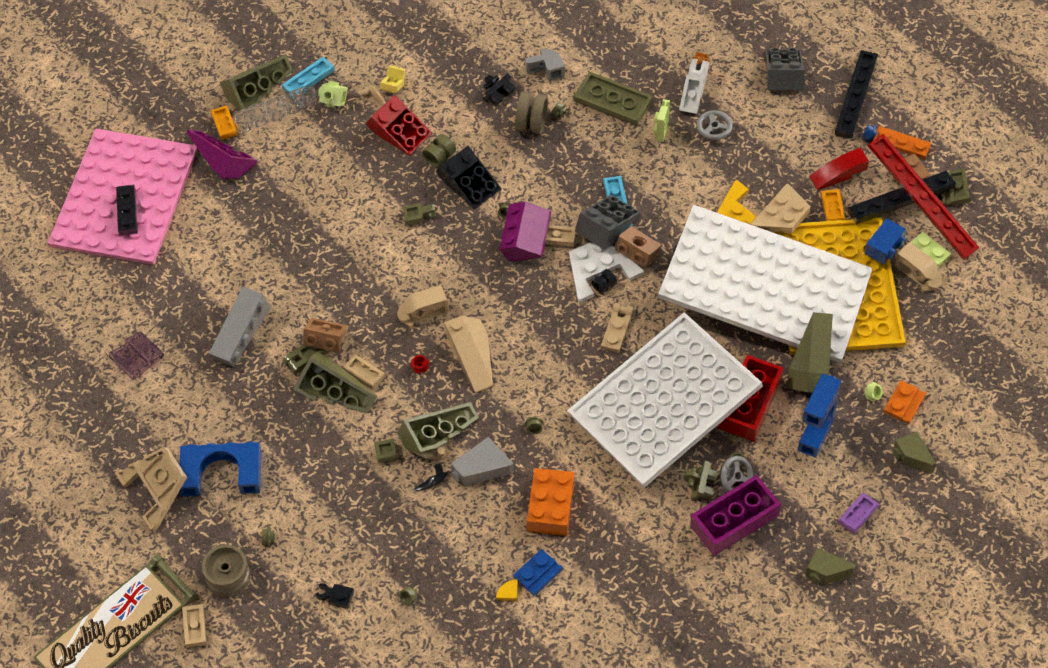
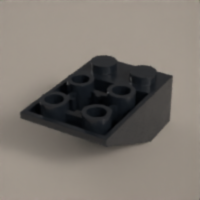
M469 146L458 152L435 171L442 181L473 209H476L502 189Z

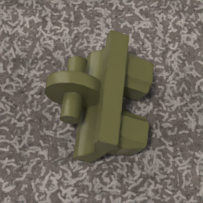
M704 461L703 466L699 467L698 470L692 468L691 472L689 471L684 474L683 478L688 482L687 486L693 488L691 500L697 501L699 498L709 500L713 496L714 488L707 486L706 481L713 484L717 479L718 472L710 468L711 463L708 461Z

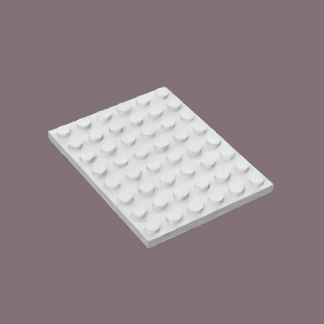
M684 312L567 411L592 438L645 488L762 388L763 384Z

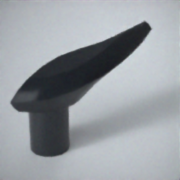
M442 464L434 465L436 475L429 477L413 490L428 489L442 482L448 475L447 472L443 471Z

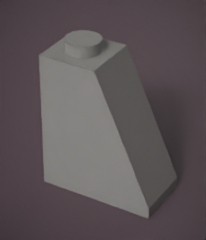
M489 437L451 463L453 479L456 482L460 481L464 486L514 473L513 462Z

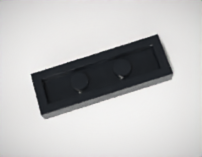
M135 185L116 187L119 235L138 233Z

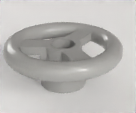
M717 110L703 113L697 121L698 132L710 140H720L727 137L733 128L731 118L726 113ZM715 116L722 117L726 120L727 124L720 123L715 119ZM708 117L710 123L709 126L704 130L702 127V122L704 121V119Z
M741 456L730 457L724 463L721 470V482L727 492L732 490L731 486L734 483H744L753 477L750 463ZM739 462L745 466L747 477L743 476L740 471Z

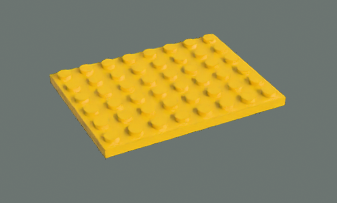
M882 217L873 218L860 224H856L853 219L800 223L792 233L772 232L872 268L845 351L905 347L906 340L890 259L883 265L865 255L866 244L882 225ZM788 345L789 354L795 355L797 348Z

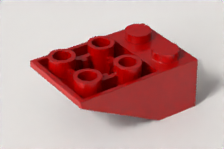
M395 94L366 123L377 136L409 156L433 133Z

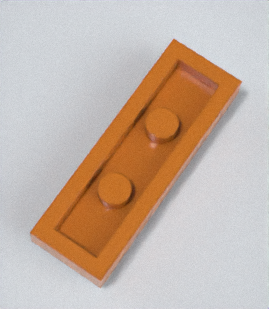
M879 126L878 132L873 139L874 141L884 134L898 151L909 155L915 153L918 158L924 160L931 147V142Z

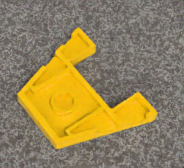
M736 180L717 213L747 224H751L757 218L756 215L738 202L749 192V189Z

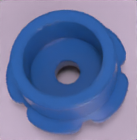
M868 125L862 135L866 142L869 139L873 141L878 132L875 130V125Z

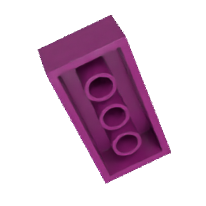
M755 475L691 514L690 527L712 555L715 556L780 516L781 503L758 475Z

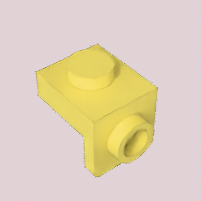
M389 65L387 76L380 83V89L386 90L388 93H397L404 85L405 69Z

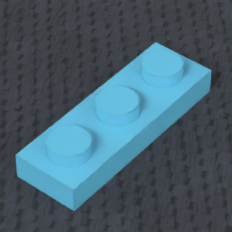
M322 57L283 83L282 88L295 99L333 73L335 68L328 60Z

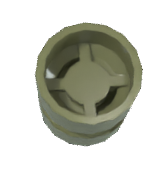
M440 134L432 141V144L423 149L422 155L427 163L435 168H439L446 161V158H449L456 152V147L449 137Z

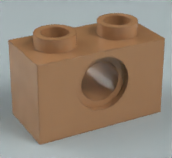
M630 226L619 235L615 250L645 269L658 258L661 244Z

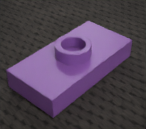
M862 493L838 519V523L852 534H855L879 508V503L865 493Z

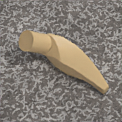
M369 84L367 88L361 90L363 97L372 93L373 97L382 106L386 103L375 86Z
M443 447L417 454L431 460H441L447 457Z

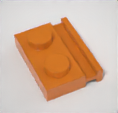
M900 380L883 413L910 424L927 392H922L918 390L919 388Z

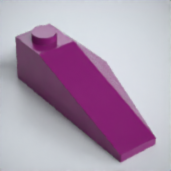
M187 129L186 133L211 168L222 179H238L258 162V160L247 153L232 150V146L218 142V139L202 131Z

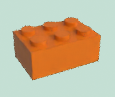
M534 468L527 515V532L568 535L575 484L574 472Z

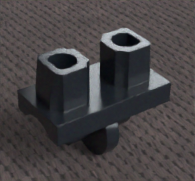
M506 74L501 80H499L497 75L485 77L486 84L484 88L486 90L490 89L486 91V96L483 100L485 102L490 101L497 106L504 99L499 93L500 90L508 96L515 89V86L510 82L511 76Z

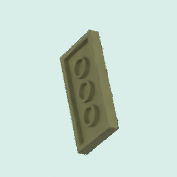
M589 71L575 92L573 101L638 125L652 103L653 96Z

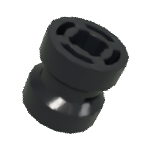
M604 269L599 276L591 279V284L599 294H603L607 291L608 287H613L617 284V279L609 269Z

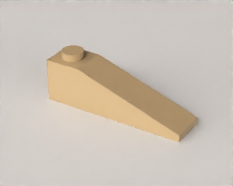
M459 316L444 322L445 334L474 392L477 393L493 387L488 333L482 321L477 318Z

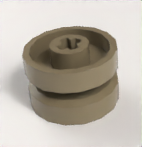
M521 92L516 111V131L526 132L530 127L531 132L541 135L543 133L548 112V95L538 94L534 99L532 93Z
M225 544L216 546L204 556L202 573L212 593L219 597L228 598L234 597L246 589L251 577L247 559L242 550L236 546Z

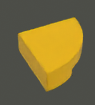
M518 580L504 583L497 592L496 600L517 601Z

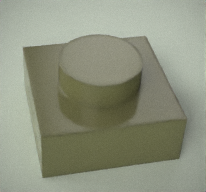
M394 439L374 442L378 463L397 460Z

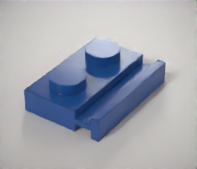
M541 549L513 574V578L518 580L521 586L535 596L563 570V567L559 566L551 556Z

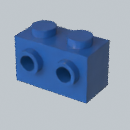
M886 218L867 242L865 255L883 265L888 259L892 260L896 254V249L902 247L906 241V228Z

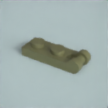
M302 345L283 358V362L286 366H290V370L294 375H297L305 368L313 354L319 352L322 355H326L330 351Z

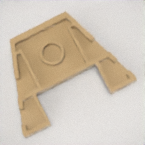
M162 447L145 456L143 460L137 463L133 462L127 468L115 472L123 486L128 487L140 476L156 504L142 517L152 531L157 530L187 478L169 448Z

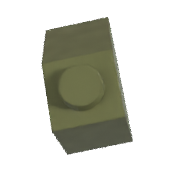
M917 432L895 440L893 454L897 460L900 459L901 463L905 466L929 474L934 473L936 462Z
M817 548L807 567L806 576L814 583L828 584L851 577L854 573L855 564Z

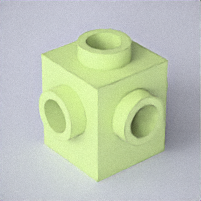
M335 81L322 84L318 92L319 102L325 103L324 106L332 108L344 105L348 87L339 86V82Z

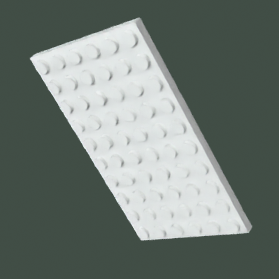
M693 205L657 298L798 348L813 312L833 314L830 360L841 363L872 268Z

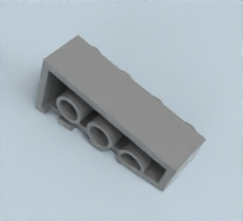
M242 287L209 352L214 360L232 367L240 361L243 351L271 309V305L263 294Z

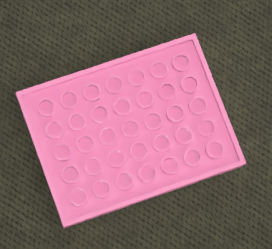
M95 129L47 243L48 246L154 265L198 152L196 145ZM135 185L138 233L119 235L116 187Z

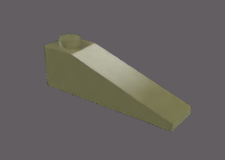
M285 54L222 80L220 85L226 99L243 113L258 106L261 103L260 99L265 94L269 95L272 92L270 89L275 84H280L293 69Z
M812 313L788 370L787 389L813 392L822 373L829 375L833 314Z
M316 352L309 358L293 388L309 399L317 400L318 397L326 399L329 404L339 402L343 403L346 408L366 413L370 411L377 398V395L319 352Z
M468 402L405 419L397 434L405 449L422 454L437 450L477 421L479 416L472 403Z

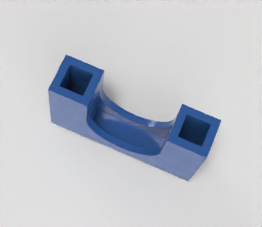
M822 373L803 414L802 422L807 423V427L799 441L798 451L817 458L835 418L841 380L834 376Z
M249 441L246 443L229 442L226 444L209 443L206 445L189 444L187 446H180L179 466L187 476L179 491L181 497L201 496L203 471L208 465L219 460L231 461L239 467L238 487L240 494L260 493L262 459L260 443Z

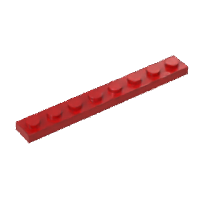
M884 134L869 143V149L963 260L979 249L975 241Z

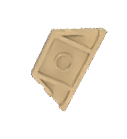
M786 184L750 225L758 228H768L770 232L792 233L810 213L811 206L789 184Z

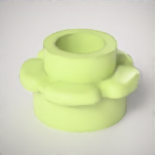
M869 383L865 388V396L871 402L882 397V387L877 383Z

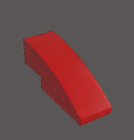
M860 147L830 161L809 177L818 191L849 180L851 175L868 170L869 160Z

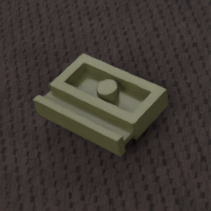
M965 168L949 171V175L956 184L955 188L941 193L943 205L947 207L946 205L952 204L954 206L971 202Z

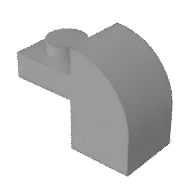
M540 49V55L525 58L527 74L544 70L548 81L565 77L563 60L554 50Z

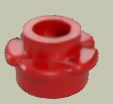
M417 355L412 359L410 366L415 373L426 372L429 369V360L425 356Z

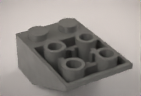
M779 48L765 49L767 90H803L804 65L801 50L797 48H788L787 50H780Z
M609 195L579 214L575 232L605 249L618 240L619 235L626 231L640 215V211L619 200L618 197Z

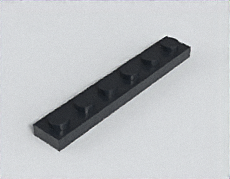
M860 51L834 135L852 139L878 54Z
M947 171L922 179L935 195L955 188L956 184ZM901 187L848 207V213L856 224H860L915 202Z

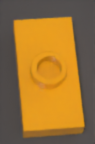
M227 105L210 110L220 140L238 135Z
M840 189L821 191L825 220H845Z

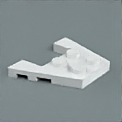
M590 242L569 251L579 303L594 297V292L587 281L595 276H599L604 269L612 271L620 267L629 281L644 275V270L616 251L612 245L604 249L594 242Z

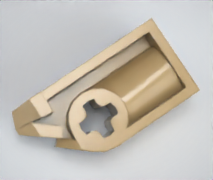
M911 242L907 243L897 252L895 267L921 285L923 293L936 290L941 286L942 273L938 271V265L931 257Z
M439 285L409 295L405 302L399 306L397 312L399 321L409 328H413V323L448 313L447 298L442 286Z

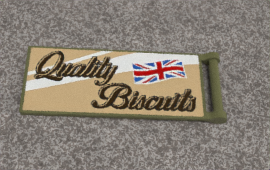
M157 554L146 566L36 654L34 660L42 668H111L178 613L182 607L193 602L198 597V594L194 590H190L163 562L164 559ZM158 567L185 595L184 598L180 600L152 569Z

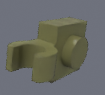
M421 203L403 206L406 225L424 222L423 217H436L434 204L421 207Z

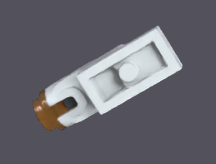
M695 52V56L692 57L689 73L686 75L680 111L698 113L710 64L708 54Z

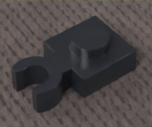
M324 583L319 584V588L325 590V593H316L318 600L329 599V605L345 609L349 608L354 588L334 584L333 589H331Z

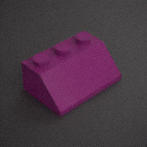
M528 202L509 204L499 248L508 261L542 258L551 217L550 210Z

